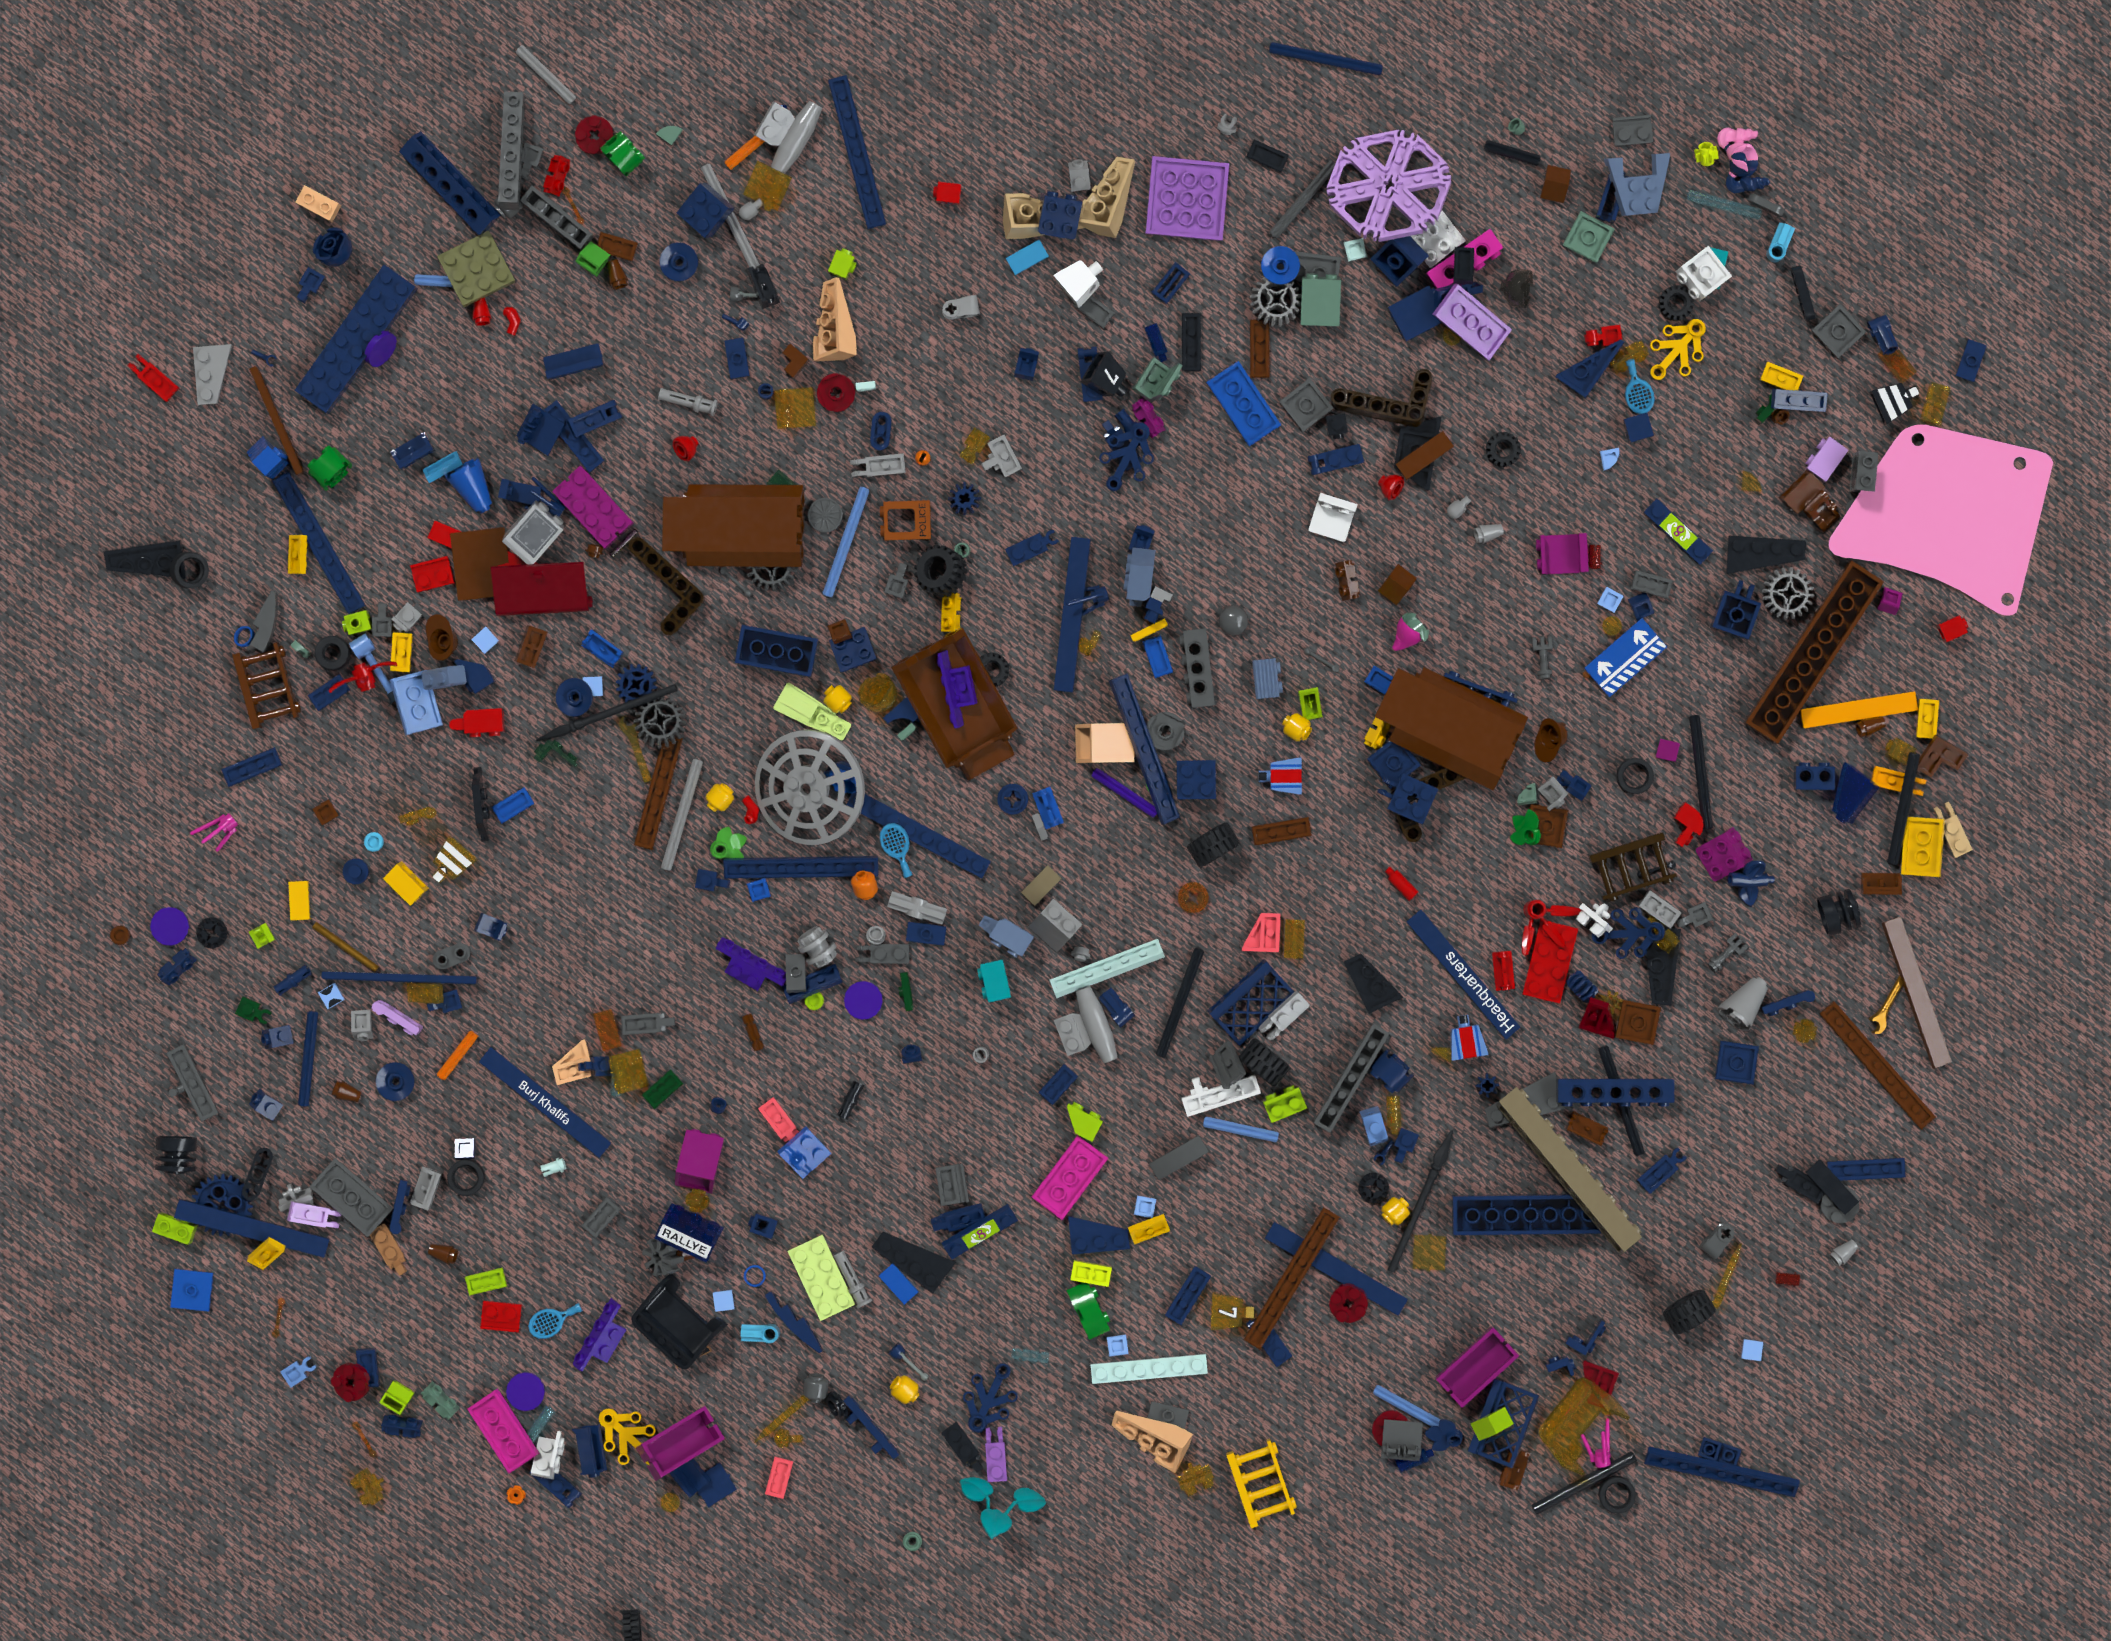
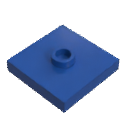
M174 1269L170 1307L209 1312L214 1273Z

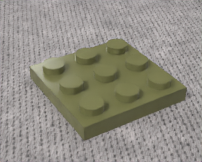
M489 231L437 256L463 308L515 283V279Z

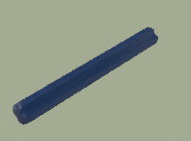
M308 1011L298 1099V1105L303 1107L309 1106L318 1021V1012Z

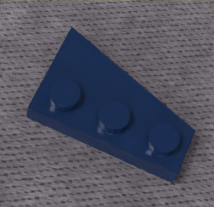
M1068 1216L1072 1255L1130 1249L1128 1229Z

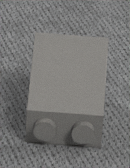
M1053 898L1028 927L1053 950L1058 952L1083 924Z

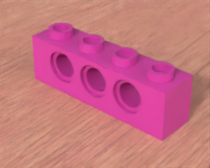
M1491 229L1464 246L1474 248V269L1476 272L1486 265L1484 263L1489 258L1494 260L1500 256V250L1503 249V246ZM1484 247L1487 253L1485 256L1480 257L1477 255L1476 249ZM1454 254L1425 274L1435 289L1453 284V278H1446L1444 271L1446 269L1454 271Z

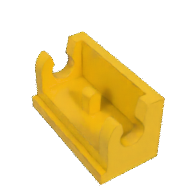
M402 861L396 864L383 878L410 906L429 889Z

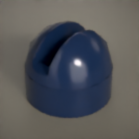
M768 383L761 384L758 388L759 397L763 400L770 399L773 396V387ZM761 391H762V392H766V393H770V395L761 394Z
M719 1097L713 1098L710 1104L711 1111L722 1114L727 1105L726 1101Z

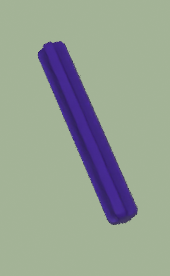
M1096 768L1091 775L1093 778L1151 817L1156 816L1155 806L1100 769Z

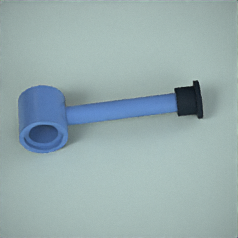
M366 633L349 643L358 659L365 657L370 666L377 664V661L371 654L376 648ZM380 667L376 668L373 671L388 693L389 704L395 702V697L391 684Z

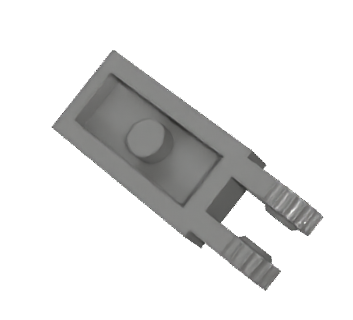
M904 453L850 460V465L853 466L866 464V471H854L851 473L852 477L906 473Z
M1295 991L1260 1025L1259 1030L1262 1033L1266 1032L1274 1023L1276 1026L1266 1036L1268 1040H1273L1310 1005Z

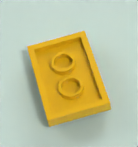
M1908 817L1903 839L1901 874L1941 877L1945 819Z

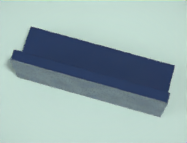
M599 344L543 358L548 380L605 366Z
M694 1458L669 1473L689 1498L711 1480Z

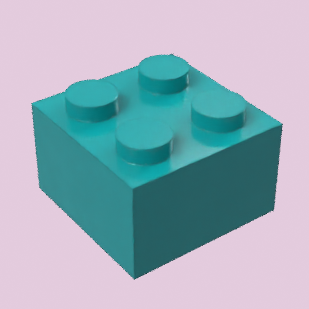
M1003 959L980 964L977 972L979 980L984 981L985 987L981 988L983 998L988 999V1003L1011 998Z

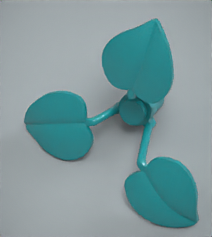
M969 1477L961 1479L959 1482L963 1494L968 1499L982 1501L985 1498L987 1509L981 1512L980 1519L984 1530L991 1539L1011 1528L1012 1520L1008 1513L1015 1505L1018 1504V1508L1023 1512H1034L1043 1508L1046 1504L1045 1499L1036 1491L1029 1488H1020L1013 1495L1016 1501H1013L1008 1509L1002 1513L998 1509H990L989 1495L993 1493V1487L988 1481Z

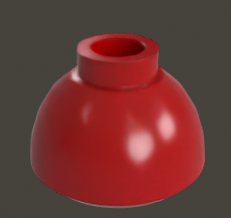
M678 436L674 438L673 449L676 455L684 461H690L695 456L696 447L699 445L697 439L694 436Z
M1383 475L1380 478L1378 485L1381 486L1382 494L1386 499L1393 500L1400 494L1404 486V478L1402 476Z

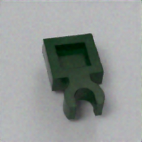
M242 996L235 1014L252 1022L257 1017L259 1022L267 1024L268 1021L264 1020L262 1015L264 1013L271 1015L272 1012L268 1009L260 1010V1003Z

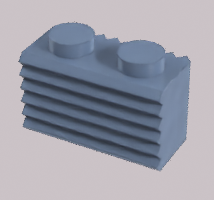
M1276 658L1252 661L1256 699L1280 697L1279 693H1283L1282 681H1278L1277 674H1281L1280 662H1276Z
M463 665L422 671L421 673L425 690L466 684L465 668Z

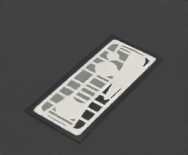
M634 529L609 555L613 558L638 531Z

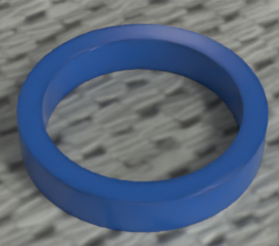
M248 626L240 627L234 635L236 645L239 647L249 646L255 636L253 629ZM249 629L251 633L250 639L244 644H239L238 636L240 632Z
M751 1265L744 1272L745 1282L752 1287L760 1286L765 1281L766 1274L761 1266ZM757 1267L763 1272V1280L759 1284L748 1282L746 1274L750 1268Z

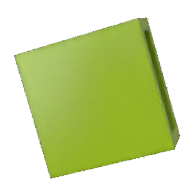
M393 1380L379 1403L401 1415L415 1392Z

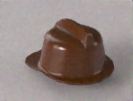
M441 614L430 616L426 623L429 651L433 658L443 661L448 659L456 650L458 638L452 631L446 617Z
M1551 718L1544 719L1541 722L1534 743L1535 754L1540 761L1546 763L1554 760L1559 748L1566 743L1568 734L1565 723L1556 722Z

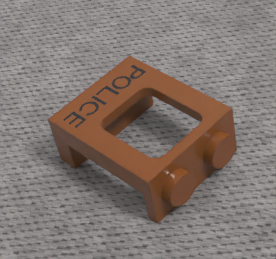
M930 500L883 502V506H880V518H884V525H880L881 537H884L885 541L931 540ZM890 509H913L915 512V530L913 532H889L888 511Z

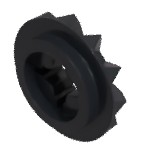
M214 917L204 919L198 925L196 932L198 941L207 948L221 946L226 941L228 934L224 922ZM216 925L214 932L219 937L212 936L209 938V933L204 929L211 930Z
M1368 1173L1360 1180L1358 1191L1366 1202L1379 1203L1387 1197L1389 1183L1379 1173ZM1375 1180H1377V1187L1382 1189V1191H1375L1373 1196H1371V1190L1366 1186H1372Z
M835 1391L828 1393L827 1405L832 1415L840 1421L848 1418V1410L844 1400Z

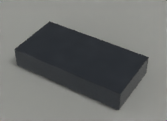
M1255 139L1246 158L1279 173L1282 172L1289 157L1288 154Z
M1455 247L1453 283L1473 285L1474 248Z

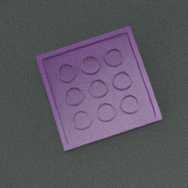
M1152 156L1145 234L1222 241L1229 163Z

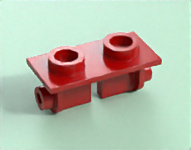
M554 155V158H551L548 171L554 174L553 176L546 175L543 192L560 197V193L564 189L566 173L570 169V159L561 155Z
M1511 951L1492 952L1496 991L1515 989Z

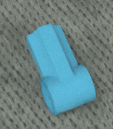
M1779 222L1770 247L1767 250L1766 255L1771 262H1779L1786 255V250L1795 228L1786 223ZM1773 248H1778L1781 251L1780 257L1773 256Z
M742 1324L741 1341L773 1343L780 1336V1329L775 1324ZM767 1329L774 1330V1338L767 1337Z

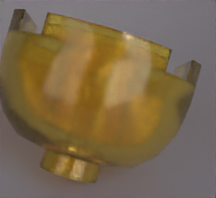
M877 673L872 679L870 677L865 679L858 690V695L860 696L859 701L871 712L881 713L887 711L895 704L897 700V687L888 675Z

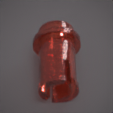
M1589 545V569H1601V565H1603L1601 562V545Z
M1776 1272L1775 1284L1793 1285L1794 1288L1799 1286L1800 1274H1796V1272L1794 1274Z

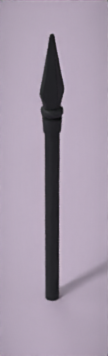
M673 684L589 717L581 718L574 722L570 721L569 724L558 726L536 739V741L576 732L589 724L677 692L678 688L676 684Z
M1453 1130L1449 1132L1434 1154L1433 1164H1431L1427 1180L1387 1269L1393 1273L1398 1266L1432 1185L1439 1174L1438 1171H1441L1442 1165L1447 1161Z

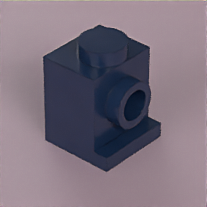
M756 1212L755 1216L751 1215L748 1226L751 1227L750 1232L772 1239L778 1219ZM760 1221H764L766 1223L765 1228H761L759 1226Z

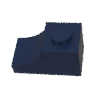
M908 697L883 717L888 724L903 718L911 720L912 723L915 721L921 722Z

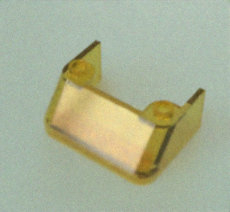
M1584 1377L1579 1378L1539 1428V1437L1563 1468L1580 1475H1584L1585 1471L1577 1462L1583 1451L1579 1438L1600 1412L1606 1416L1614 1414L1626 1420L1630 1418L1614 1397Z

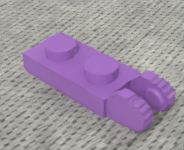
M1002 1427L997 1429L999 1442L992 1443L991 1430L986 1428L987 1443H985L988 1482L1007 1481L1005 1442H1003Z

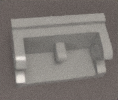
M1650 890L1646 892L1645 897L1639 902L1640 908L1669 928L1673 926L1681 914L1680 911Z
M422 1166L410 1200L411 1205L430 1210L443 1173Z

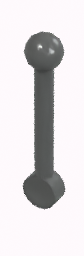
M726 567L720 569L721 574L731 579L744 592L746 597L752 595L751 590H747L728 572Z
M1308 647L1304 649V654L1311 655L1332 668L1333 672L1339 671L1338 665L1331 664L1313 653Z

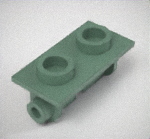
M433 1381L420 1393L430 1406H433L435 1403L438 1404L435 1410L444 1419L449 1420L460 1409L456 1402L449 1398L442 1388Z

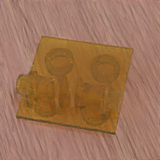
M757 161L743 195L754 200L761 198L766 211H771V209L778 211L792 177Z
M813 387L774 390L777 429L816 426Z
M640 1049L609 1056L611 1070L614 1069L611 1074L615 1073L616 1076L612 1077V1079H616L614 1085L615 1091L617 1090L618 1094L649 1086Z

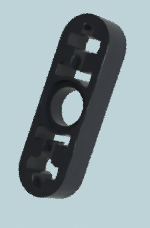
M1801 265L1791 267L1790 271L1796 293L1799 294L1798 300L1804 320L1815 319V312Z
M260 1148L253 1158L241 1191L242 1198L247 1202L255 1201L261 1192L273 1159V1154L268 1148ZM263 1152L267 1153L266 1157L269 1159H266L263 1165L259 1166L261 1161L259 1155H262ZM253 1170H260L262 1172L260 1180H255L252 1177ZM252 1183L259 1184V1187L257 1185L254 1186L253 1193L255 1195L248 1197V1193L245 1191L251 1188Z

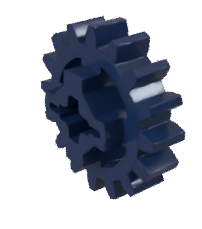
M630 664V670L624 667L625 673H618L621 680L615 681V683L620 684V687L616 688V691L622 692L619 697H626L625 703L636 699L629 696L633 692L644 696L652 693L653 689L658 688L653 685L657 681V679H652L651 677L654 672L648 673L647 666L641 669V664H638L637 668ZM632 672H641L644 675L635 677ZM627 677L629 680L628 686L624 689V680ZM634 680L641 681V683L639 684L640 689H631L634 685ZM649 680V689L646 692L644 689L645 683Z

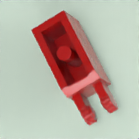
M503 708L467 710L463 714V718L451 720L449 727L456 731L464 730V734H469V737H481V733H488L489 736H500V732H505Z

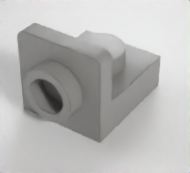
M407 602L391 620L394 621L393 626L398 631L402 632L404 630L408 632L422 617V614Z
M371 1010L351 1011V1033L354 1040L367 1041L373 1038Z

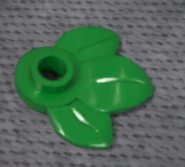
M1528 809L1525 816H1513L1512 820L1516 831L1510 836V839L1517 845L1525 843L1528 845L1538 844L1541 839V833L1538 829L1539 819L1536 813Z

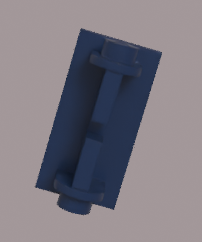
M187 948L181 949L172 957L175 964L173 965L168 961L159 969L157 975L161 978L162 982L171 985L179 979L183 972L189 970L197 959L190 955L191 953Z
M384 1415L381 1424L382 1432L399 1436L400 1430H403V1437H420V1428L423 1420H417L414 1417L403 1418L397 1415Z

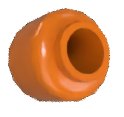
M859 871L851 879L853 892L857 898L869 900L878 891L876 878L872 872Z

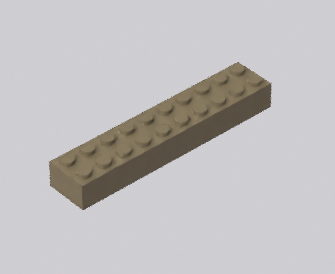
M1517 1087L1514 1088L1497 1103L1496 1107L1616 1251L1622 1255L1642 1238L1640 1235L1642 1233L1636 1224L1632 1225L1627 1220L1629 1216L1623 1209L1619 1210L1615 1205L1617 1202L1611 1194L1607 1195L1602 1190L1604 1188L1602 1183L1597 1178L1595 1180L1590 1175L1591 1170L1586 1164L1582 1165L1577 1160L1579 1158L1577 1153L1572 1148L1570 1150L1565 1145L1566 1140L1561 1134L1557 1135L1552 1130L1554 1128L1552 1123L1547 1118L1545 1120L1540 1115L1541 1110L1536 1104L1532 1105L1527 1100L1529 1098L1527 1093L1522 1088L1520 1090Z

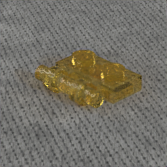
M426 807L400 815L398 818L400 824L406 823V826L420 823V818H434L437 811L433 807Z

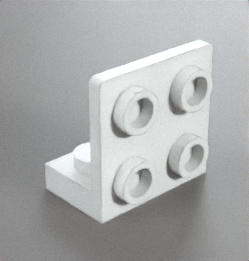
M1441 211L1438 221L1434 219L1435 225L1426 222L1427 231L1411 236L1429 255L1425 262L1430 268L1451 253L1455 247H1459L1466 241L1443 211Z
M1320 493L1309 531L1345 542L1358 504Z
M557 1431L556 1440L544 1437L538 1438L536 1448L539 1454L534 1457L531 1475L554 1479L555 1473H559L561 1464L559 1455H563L565 1445L564 1438H561V1431Z

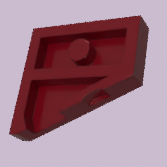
M1590 997L1578 1028L1614 1039L1616 1031L1609 1003Z
M1583 1360L1587 1402L1607 1409L1619 1372Z

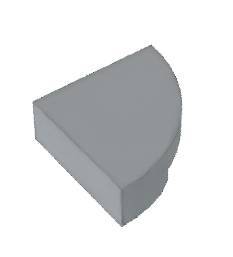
M1040 814L1032 815L1041 841L1048 839Z

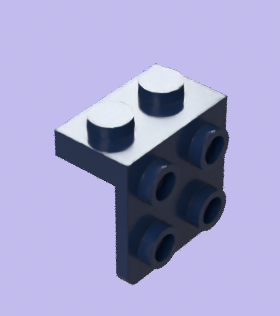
M1047 190V193L1041 192L1040 201L1043 202L1038 232L1043 235L1075 239L1083 202L1077 199V195L1073 194L1059 196V192Z

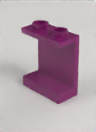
M1587 533L1540 535L1539 540H1536V551H1540V559H1537V571L1541 570V575L1589 572Z

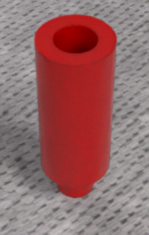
M1391 867L1385 870V873L1389 876L1388 880L1408 901L1419 892L1398 870L1394 871Z

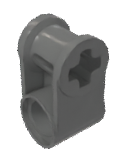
M1720 1223L1704 1239L1699 1248L1712 1259H1717L1733 1239V1228L1727 1223ZM1721 1230H1727L1729 1235L1722 1236Z

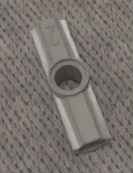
M893 891L887 906L904 912L906 915L942 925L947 912L946 908L928 903L929 901Z

